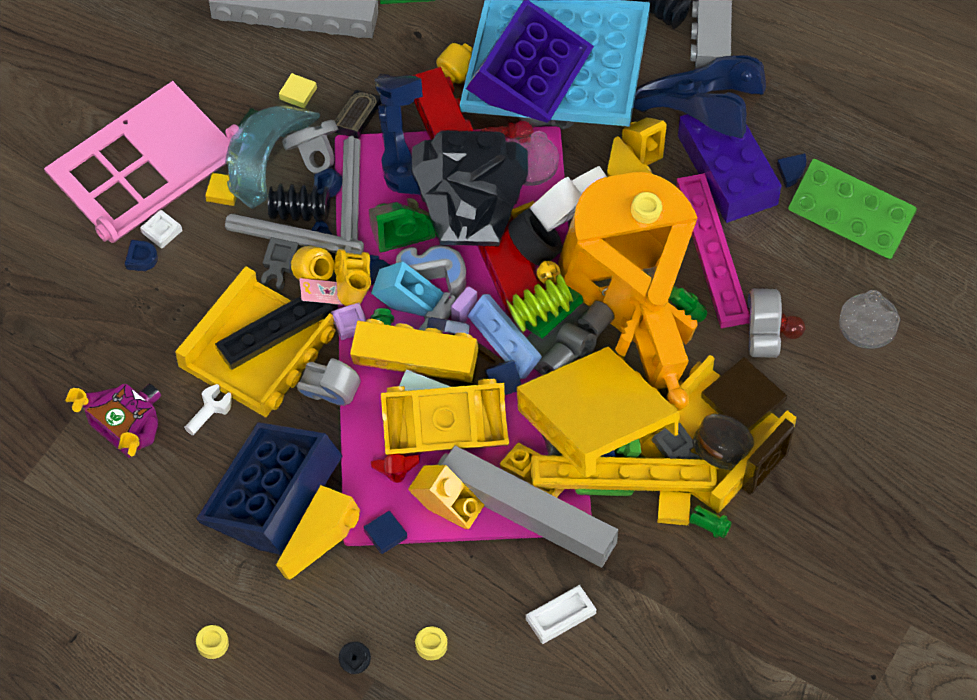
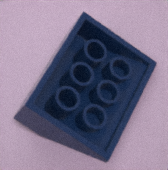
M258 422L198 515L197 521L253 548L282 555L320 485L325 486L341 460L342 454L326 433Z

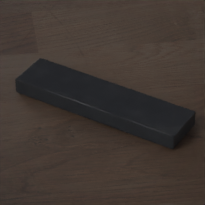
M300 296L215 343L216 349L229 368L233 370L326 318L333 311V307L330 303L302 301Z

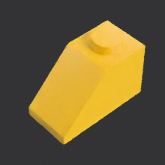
M648 117L638 122H631L630 127L626 126L622 129V141L633 148L636 157L642 164L650 165L663 158L667 124L664 120Z

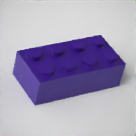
M689 114L680 116L678 138L698 174L705 173L713 201L726 223L778 205L782 185L747 125L746 133L741 139L709 128Z

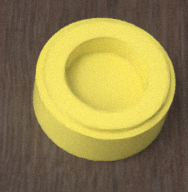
M642 192L636 195L631 205L632 216L638 222L644 224L655 222L662 211L661 200L655 194L649 192Z
M209 625L202 628L196 636V646L199 653L208 659H216L224 655L229 646L225 630L217 625Z
M437 627L423 628L415 639L417 653L426 660L441 658L447 651L446 634Z

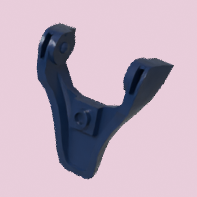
M748 55L719 57L707 66L699 69L665 76L638 86L636 88L633 108L645 113L651 108L669 107L689 114L709 128L722 134L742 139L746 133L747 116L744 100L734 93L708 94V92L733 89L750 94L763 95L766 89L764 67L757 58Z
M380 73L378 78H374L375 89L382 102V105L378 106V114L385 148L381 159L383 177L388 188L394 192L420 195L419 185L412 176V155L406 145L403 134L401 106L410 105L416 98L423 97L421 78L412 75L392 77L388 74Z

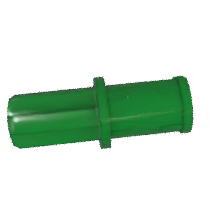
M676 286L672 288L669 300L676 305V308L684 310L685 315H691V320H697V323L702 322L707 316V310L704 305L699 303L698 297L691 292H687L684 288H677Z

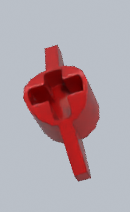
M391 454L386 456L385 459L371 461V468L385 475L391 481L399 483L403 481L408 471L420 463V456L405 457L401 454Z

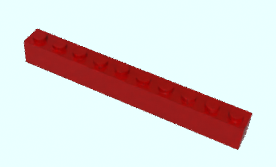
M441 67L412 75L421 78L423 97L416 98L414 104L430 140H433L436 134L442 130L473 131L470 120H465L462 115L464 112L460 110V98H455L453 95L454 87L452 80L449 76L445 77ZM508 226L500 246H477L508 317H512L506 300L513 305V295L515 294L524 300V290L526 289L535 295L534 286L537 284L545 290L544 284L539 278H536L533 272L535 270L534 264L527 260L514 245L509 235Z

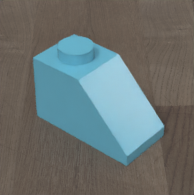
M403 261L379 269L371 294L391 309L419 316H425L428 311H432L444 293Z

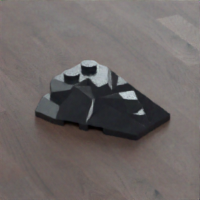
M442 130L436 134L433 140H424L412 147V176L419 185L422 201L426 202L429 218L440 245L500 246L510 222L513 207L519 200L522 185L526 183L528 178V150L517 142H506L505 134L501 132Z

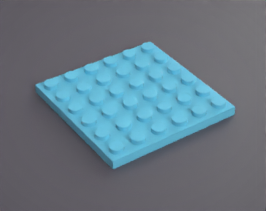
M523 0L484 1L460 101L461 112L529 118L488 105L465 89L510 17ZM529 0L594 46L551 120L630 127L650 13V2L626 0Z

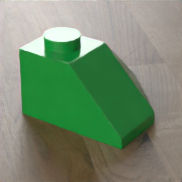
M399 202L380 204L375 208L369 209L370 227L380 253L436 238L434 228L427 214Z

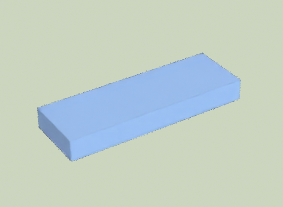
M489 294L482 295L467 317L505 362L515 361L519 378H527L542 356Z

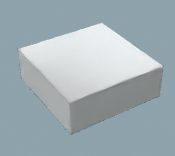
M159 210L140 227L141 233L161 249L182 232L181 225L162 210Z

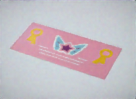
M299 278L302 301L344 305L337 296V282Z

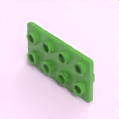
M817 159L811 161L788 207L791 212L888 259L893 258L917 211L915 206Z

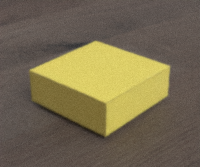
M291 73L279 92V99L304 109L316 91L317 84L314 81Z

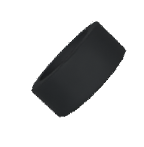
M531 209L524 210L509 223L508 231L514 245L533 264L540 266L543 261H551L562 252L563 245L556 229L547 232Z

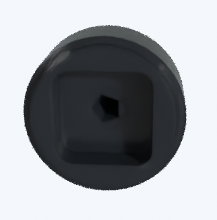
M349 642L341 648L338 659L343 670L351 674H359L368 668L371 654L363 643Z

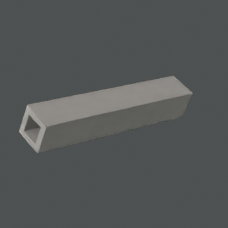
M456 445L449 454L445 453L438 465H447L484 504V507L601 568L617 544L618 529Z

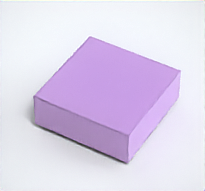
M469 286L468 288L466 287L451 305L452 321L464 323L468 319L467 315L477 303L476 290Z
M359 302L331 311L341 341L354 337L357 320L366 322V317Z

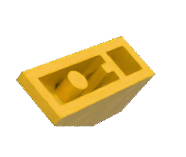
M320 485L276 564L284 578L291 580L342 541L350 529L355 527L359 520L360 509L353 497Z

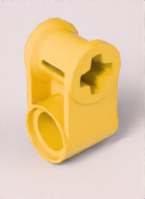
M338 249L334 260L338 299L345 306L358 302L361 304L371 286L370 255L368 252L353 254L346 253L344 249Z

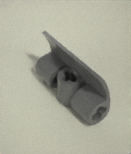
M594 301L590 307L582 303L544 338L541 339L531 333L527 339L542 356L533 369L545 375L576 361L579 357L583 358L592 354L596 346V338L615 319L612 310L601 301Z

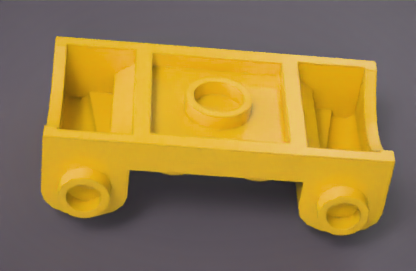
M496 379L478 380V385L410 391H405V386L388 387L386 393H381L386 456L391 454L402 455L452 450L455 445L461 449L509 445L504 383H497Z

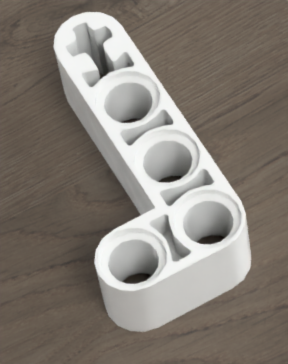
M597 166L572 181L569 177H566L548 190L530 209L547 232L572 219L579 198L585 189L595 181L607 177V175L600 166Z

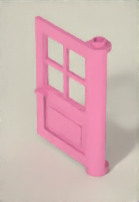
M172 81L45 167L44 170L95 225V230L99 237L105 242L109 240L111 243H114L250 147V144L244 132L235 124L226 129L225 136ZM124 135L142 154V157L121 172H118L100 151ZM92 156H95L113 177L89 193L70 171ZM146 162H149L168 183L143 199L125 177ZM119 182L138 204L114 220L94 198Z

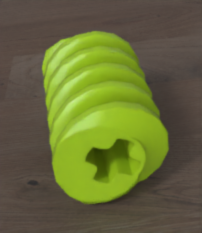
M561 274L556 276L557 285L548 279L545 281L546 290L537 284L534 286L535 295L526 289L524 290V300L517 294L513 295V305L506 300L515 323L523 332L526 331V321H529L533 327L537 326V316L544 322L548 321V311L555 317L559 316V306L566 312L570 311L569 302H573V298Z

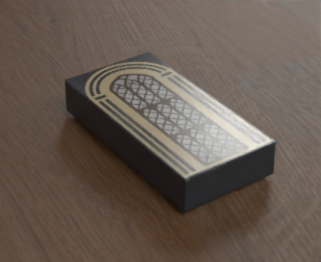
M355 90L335 119L338 127L335 133L354 136V138L358 139L377 112L378 106L382 104L380 96Z

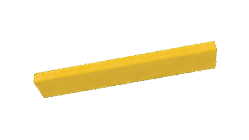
M532 455L531 481L532 485L537 488L712 492L717 487L716 461L713 459L596 458V473L585 478L564 456Z

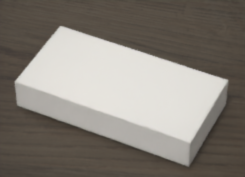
M578 585L526 614V621L540 642L544 644L596 614L597 609L581 586Z

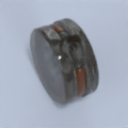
M722 414L706 416L692 440L695 451L703 460L724 470H732L741 460L749 455L754 446V439L750 431L736 419Z

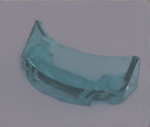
M274 106L256 112L239 126L236 134L232 136L226 153L225 164H228L230 179L227 181L229 191L251 209L264 202L268 197L265 177L266 166L275 142L280 136L284 137L291 131L297 132L307 128L319 119L320 114L291 106Z

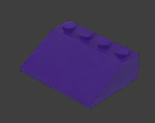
M523 0L510 17L465 89L488 105L548 123L594 46L529 0Z

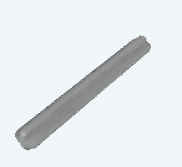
M349 136L348 139H345L343 147L341 237H344L347 241H352V239L358 240L361 142L359 139L354 138V136ZM345 246V252L351 253V247Z
M230 214L226 217L225 228L233 232L266 239L271 237L297 242L300 246L320 247L332 253H336L338 249L345 250V246L351 247V253L361 254L364 251V243L354 239L347 241L344 237L236 214Z

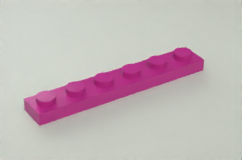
M704 173L677 178V188L689 200L698 217L692 237L720 328L748 324L750 314L706 175Z

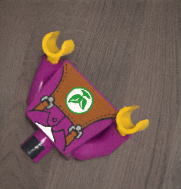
M149 383L139 393L127 384H122L117 388L85 393L79 388L69 390L65 401L67 403L74 402L72 410L79 412L82 407L86 408L84 411L88 424L128 458L134 456L136 450L154 443L158 428V418L153 404L161 397V394L152 384Z

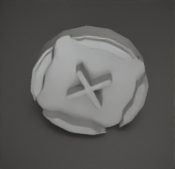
M327 120L322 122L321 126L307 127L287 136V138L282 139L285 151L298 147L306 167L311 172L318 173L332 168L334 164V153L327 136L336 132L338 127L335 120ZM317 151L323 153L325 157L323 166H318L314 162V154Z

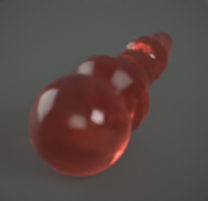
M519 121L515 124L508 122L507 127L490 126L480 130L501 132L505 134L508 142L515 140L521 144L528 143L534 136L532 125L526 121Z
M782 313L780 333H783L789 339L800 338L805 332L804 321L798 316L786 317Z

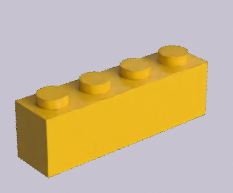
M367 319L366 322L357 320L350 356L355 365L405 372L407 369L420 375L472 383L478 354L477 339L466 333L449 335L443 334L441 330L435 328H426L423 331L413 329L412 326L398 323L396 326L384 325L382 321L376 319Z

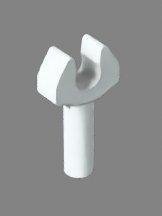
M216 384L206 388L202 392L204 406L184 427L189 434L194 435L213 413L226 415L231 409V393H227L220 401H214V398L220 393L219 385Z

